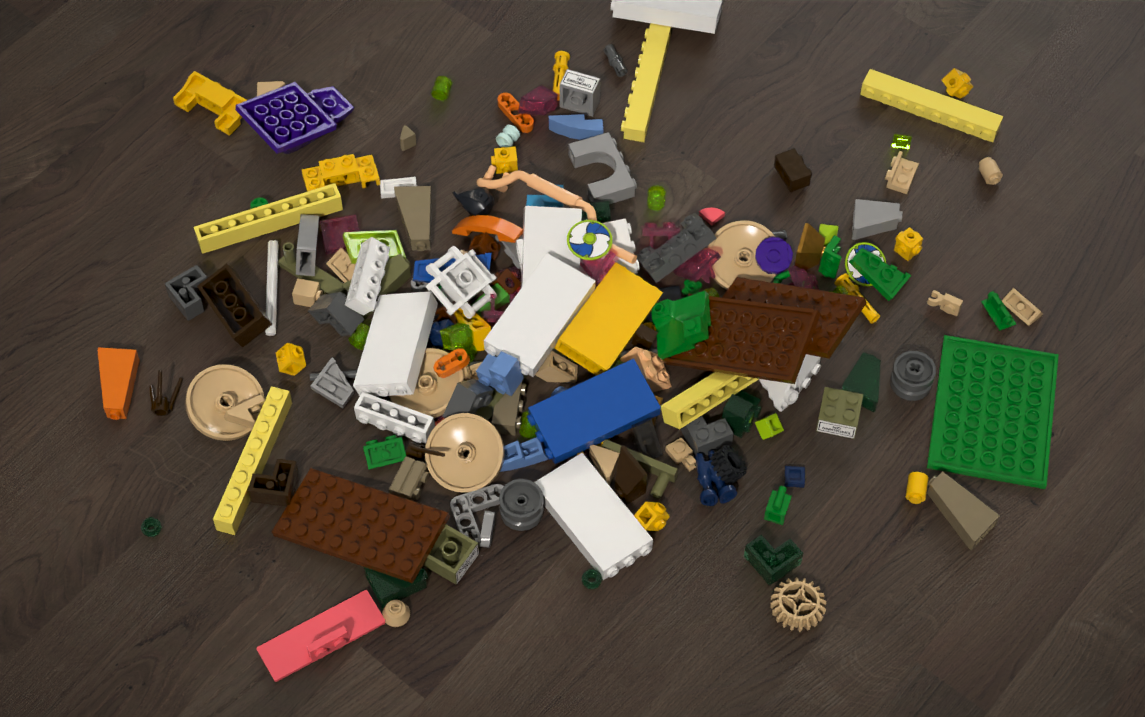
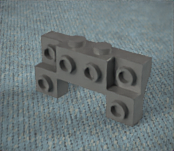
M696 213L688 215L680 223L683 230L656 250L648 246L640 250L639 254L636 255L641 266L656 283L717 239L712 230L705 225Z

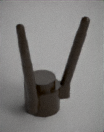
M162 370L158 371L156 399L153 386L149 387L152 404L151 411L153 414L165 416L168 414V411H173V404L183 381L182 377L179 378L169 402L167 397L162 396Z
M411 442L406 450V457L415 459V461L423 460L425 453L441 457L445 456V453L425 449L426 445Z

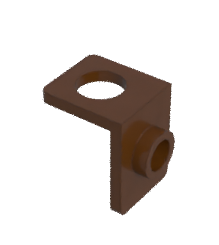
M506 268L500 273L498 271L494 273L497 278L490 284V287L498 283L509 295H512L521 285V282ZM506 278L513 280V288H509L506 285Z
M445 306L436 310L435 315H440L433 320V323L449 319L457 326L455 315L452 314L450 316L446 312Z

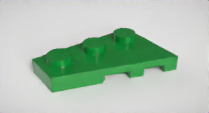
M863 248L858 250L849 261L888 301L897 294L912 276L907 272H900L897 270L898 267L892 264L884 263L880 257Z

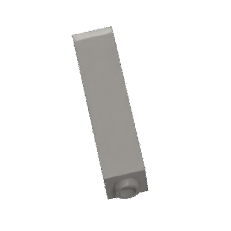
M300 215L296 275L315 276L319 229L318 215Z

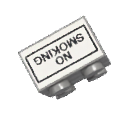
M567 69L560 82V107L593 117L600 103V78Z

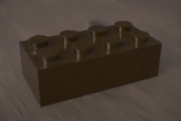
M227 263L197 286L231 337L241 347L247 345L272 325V322L237 272Z

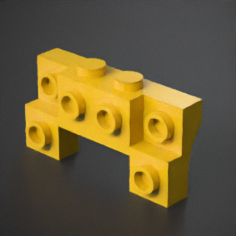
M196 71L188 77L183 88L173 97L174 104L187 112L198 103L219 115L214 121L215 127L229 136L241 125L240 119L242 116L236 111V105L247 101L235 94L233 90L226 89L220 83L214 82Z
M354 154L318 161L319 166L302 169L307 192L334 183L336 186H342L361 181L362 188H366V182L376 181V185H380L378 171L372 155L355 158Z

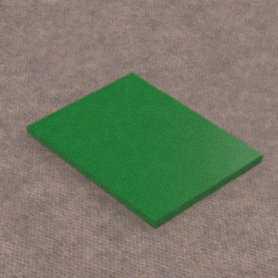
M944 335L927 468L1046 489L1059 354Z

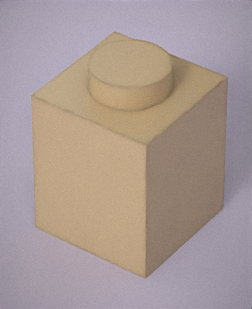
M297 278L292 292L294 304L311 307L323 295V291L320 290L319 282Z

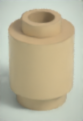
M987 157L979 162V171L987 184L994 185L1000 182L1003 174L995 160Z

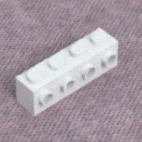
M373 237L361 244L345 306L363 316L373 311L377 306V295L381 290V280L385 275L384 269L389 259L390 247Z
M365 392L361 393L354 406L356 419L361 423L373 424L380 430L392 431L400 437L406 436L416 443L422 442L426 444L431 431L435 427L434 417Z

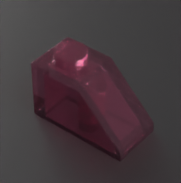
M540 85L521 97L518 112L520 114L546 115L557 107L558 94Z

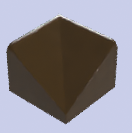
M641 324L631 343L649 351L658 332Z

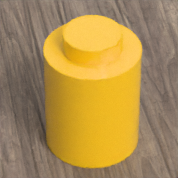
M912 472L908 475L906 499L913 504H920L926 499L928 476L926 474Z

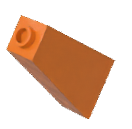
M98 347L103 408L106 416L113 420L127 419L140 361L137 351Z

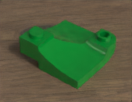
M706 291L676 301L666 299L653 306L652 321L655 324L656 332H658L657 351L658 357L661 360L694 349L695 343L709 339L708 327L711 326L709 294Z

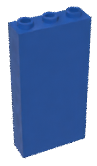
M633 358L528 407L529 415H527V419L531 426H535L537 430L535 434L539 442L544 443L546 447L544 451L549 460L552 459L554 464H557L590 448L591 445H597L605 439L612 438L660 415L661 407Z

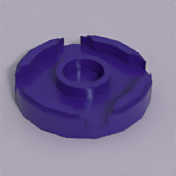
M779 237L764 239L757 247L755 254L757 265L768 274L784 272L789 268L793 257L791 246Z

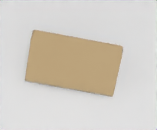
M1014 288L1002 300L1003 304L1028 326L1043 315L1037 307Z

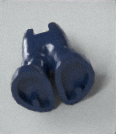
M713 450L708 451L709 461H704L702 453H696L695 455L698 473L697 480L703 487L700 501L701 504L706 506L716 505L718 497L720 503L724 504L737 496L736 488L733 485H726L725 480L722 481L721 476L718 477L716 475L717 471L713 470L714 466L711 465L712 460H710L711 455L715 453ZM712 481L716 484L718 496L712 487Z

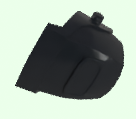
M488 188L473 189L457 194L455 191L452 192L456 200L461 203L462 207L470 215H488L494 206V196Z

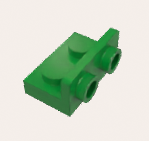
M835 235L823 251L818 270L824 276L832 279L836 278L842 259L838 255L841 250L839 246L841 238Z
M397 435L385 437L386 441L378 443L377 439L366 442V446H363L368 470L403 462L406 453L402 437L397 438Z

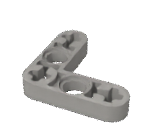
M494 484L456 496L450 502L451 512L458 531L469 537L468 533L471 532L473 539L478 542V547L480 546V532L472 513L499 505V497L494 495V492L498 491L500 494L504 487L500 484ZM480 496L484 501L481 504H476L473 502V499ZM460 503V505L463 508V513L461 514L459 508L456 507V504ZM463 519H469L471 524L464 527L460 522Z

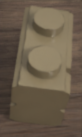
M405 457L389 488V494L411 501L418 500L421 494L420 487L429 478L427 464Z

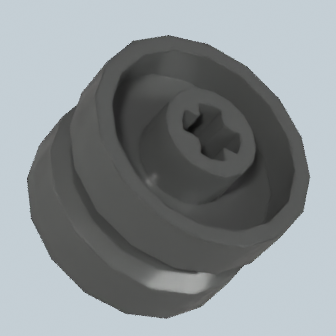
M908 351L899 355L894 362L890 377V386L893 392L900 398L910 401H917L926 397L930 393L936 375V366L933 360L928 355L919 351Z
M517 479L512 480L502 488L499 496L501 519L505 525L518 531L530 530L537 526L542 520L544 513L543 494L539 486L531 480Z

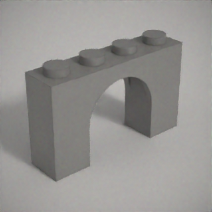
M609 132L568 144V155L574 168L591 163H604L615 171L607 179L588 184V197L594 209L635 197L636 181L634 178L631 179L629 167L624 164L621 151L618 152L616 140L611 138Z

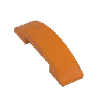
M488 215L466 217L452 230V234L468 236L472 231L487 232L489 234H496L499 241L515 243L523 233V229L507 220Z

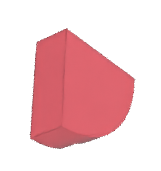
M705 208L699 211V216L712 226L725 216V212L718 208Z

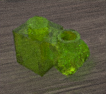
M457 323L440 330L444 349H464L469 355V363L473 361L477 350L472 344V331L469 324Z

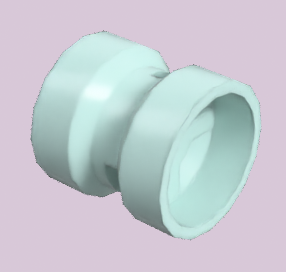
M508 124L503 129V133L498 134L496 142L500 147H512L513 142L517 141L520 137V133L517 128Z

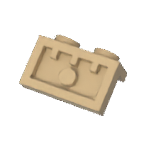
M899 151L898 156H894L892 159V170L888 169L885 177V180H888L886 188L907 194L919 163L902 158L903 152Z
M340 248L326 264L345 283L352 279L356 264H351L348 252Z

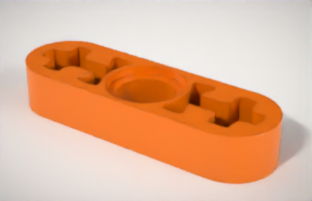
M501 93L497 98L498 107L521 132H531L534 128V120L531 115L510 93ZM514 110L520 111V114L513 115L511 114V112Z

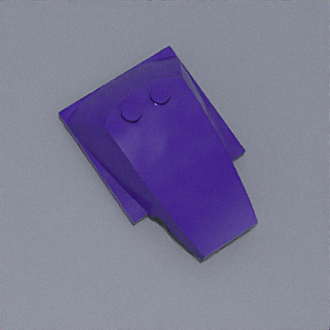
M296 82L236 105V111L277 154L281 152L285 154L293 153L317 140L322 135L336 130L337 124L345 119L354 109L334 86L306 93Z

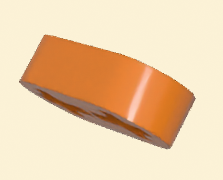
M456 349L438 359L434 363L433 368L439 377L446 378L469 364L470 358L464 349Z

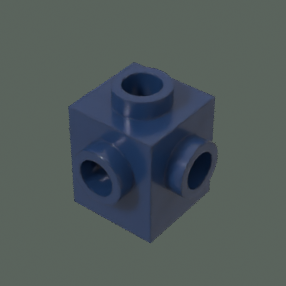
M449 319L434 322L428 339L439 349L454 346L461 330Z

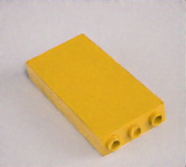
M615 262L560 336L554 349L596 376L610 370L634 337L639 326L649 316L653 306L658 303L663 292L644 281L640 276L627 270L626 267Z

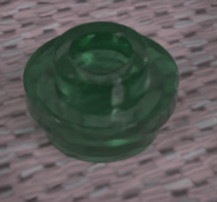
M153 517L146 518L141 525V531L147 537L158 535L162 529L160 521Z
M589 569L582 575V584L588 589H596L602 583V576L595 569ZM590 578H594V579H595L594 582H590V581H588V580H589Z

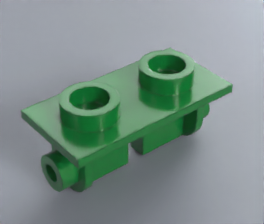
M992 291L987 295L988 299L981 301L999 331L1016 325L1012 315H1010L997 293Z

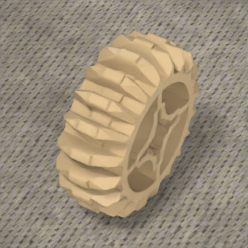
M797 577L794 579V582L789 578L786 580V584L781 582L779 588L776 587L774 589L770 608L773 609L772 615L777 616V623L783 621V628L789 625L791 631L796 627L799 632L802 631L803 627L807 631L810 630L811 625L816 627L818 621H822L823 615L826 612V600H823L825 595L824 593H819L820 587H813V581L809 584L806 583L805 578L802 582ZM800 599V606L798 607V610H796V607H797L796 604L798 603V600Z

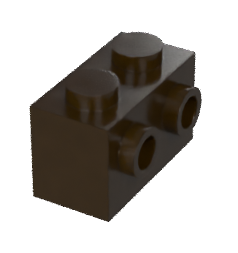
M795 148L775 155L774 167L790 192L810 185L812 172L809 167H806L802 155L798 154Z

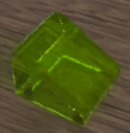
M894 134L892 137V147L910 149L912 136Z

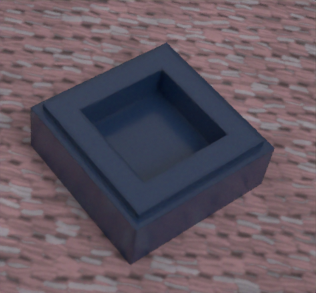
M785 466L784 486L804 488L805 467Z

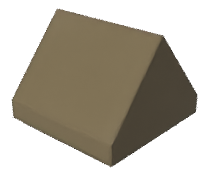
M404 126L401 132L400 145L402 151L417 145L416 134L407 126Z

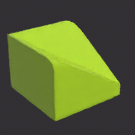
M820 224L818 233L825 238V247H827L834 235L837 236L838 226Z
M776 413L755 422L763 440L784 431Z

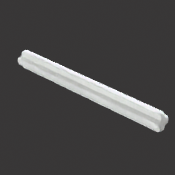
M270 240L268 242L266 315L272 322V325L265 330L267 336H274L276 334L279 250L277 240Z

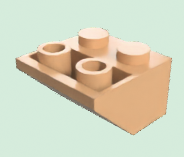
M634 347L620 358L621 364L634 358L652 392L672 387L664 362L658 357V354Z

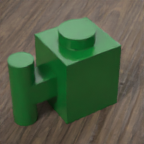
M779 486L778 491L772 490L765 510V520L780 525L784 524L792 498L791 495L786 493L787 488L785 486Z

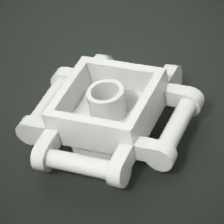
M452 246L440 259L426 266L428 274L435 279L425 287L428 291L431 290L440 300L450 316L461 308L464 315L471 319L475 316V312L486 303L497 298V294L490 287V284L497 277L491 274L475 256L476 253L473 249L463 255L457 247ZM452 258L456 259V261L453 264H451L448 268H446L443 272L439 270L440 267H442ZM439 283L442 286L440 289L437 287ZM480 291H483L485 295L470 306L468 301Z

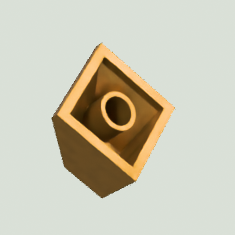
M805 223L796 253L794 267L798 268L799 272L797 274L818 265L826 248L824 246L825 238L809 223Z

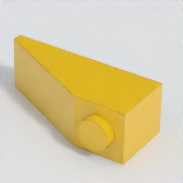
M459 308L453 314L457 319V327L461 330L466 343L474 351L485 350L484 339L491 331V326L476 312L475 316L468 319L464 315L463 310Z

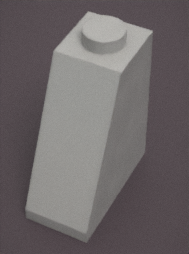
M856 199L853 210L852 239L856 240L897 229L898 222L902 221L903 211H899L900 204Z

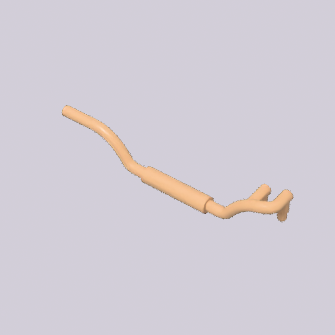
M490 165L484 177L477 179L476 183L480 188L496 189L503 193L507 191V185L516 180H522L527 183V186L571 208L582 209V211L587 213L588 220L597 221L594 207L583 201L582 197L536 174L530 175L518 170L510 174L505 172L502 178L492 180L496 167ZM612 243L609 253L631 264L635 263L637 259L635 254Z

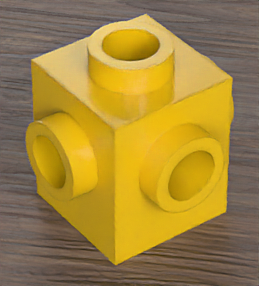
M955 68L942 79V82L947 87V93L952 97L956 96L961 99L973 88V85L970 83L971 78L965 72L963 73Z
M516 147L494 148V156H491V163L496 167V174L518 171Z
M910 227L904 232L901 231L895 238L894 251L907 261L922 250L923 238Z
M286 343L276 352L279 372L295 376L306 367L302 347Z
M645 502L634 515L647 531L661 530L670 518L665 506L659 502Z

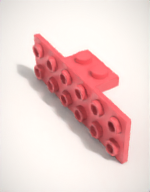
M364 590L258 646L257 651L273 680L277 682L384 625L386 621L369 592Z

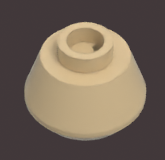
M392 600L383 608L382 615L387 625L400 627L409 620L410 609L404 602Z

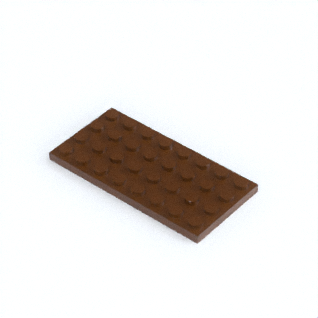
M736 277L722 297L818 310L821 315L806 354L830 359L867 303L865 297Z
M709 296L711 326L708 327L709 339L695 343L694 349L662 360L667 365L795 384L821 313L816 309Z
M310 468L292 497L290 505H287L273 528L272 534L275 537L413 583L449 520L450 515L448 512Z

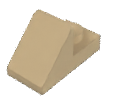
M260 394L227 410L224 418L226 421L253 428L255 421L251 414L258 413L265 400Z

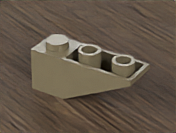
M523 380L512 396L505 393L494 406L492 424L499 434L515 436L516 429H520L521 417L518 416L519 412H523L524 400H521V397L526 394V384H523Z

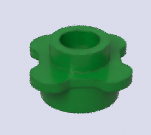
M689 279L685 280L682 294L688 297L689 293H699L702 283Z

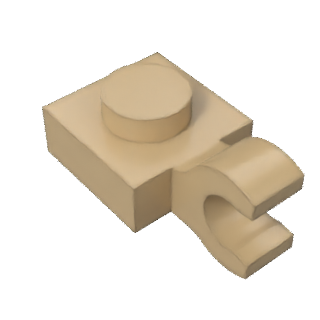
M933 290L931 296L936 299L929 297L927 304L930 306L940 305L941 310L958 316L963 300L947 293L942 295L938 291Z
M682 437L665 447V451L676 464L682 462L689 472L696 468L694 465L696 460L692 456L693 450Z

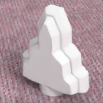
M759 379L763 388L768 391L769 398L774 402L773 406L780 412L797 400L799 395L796 390L798 385L797 379L795 384Z

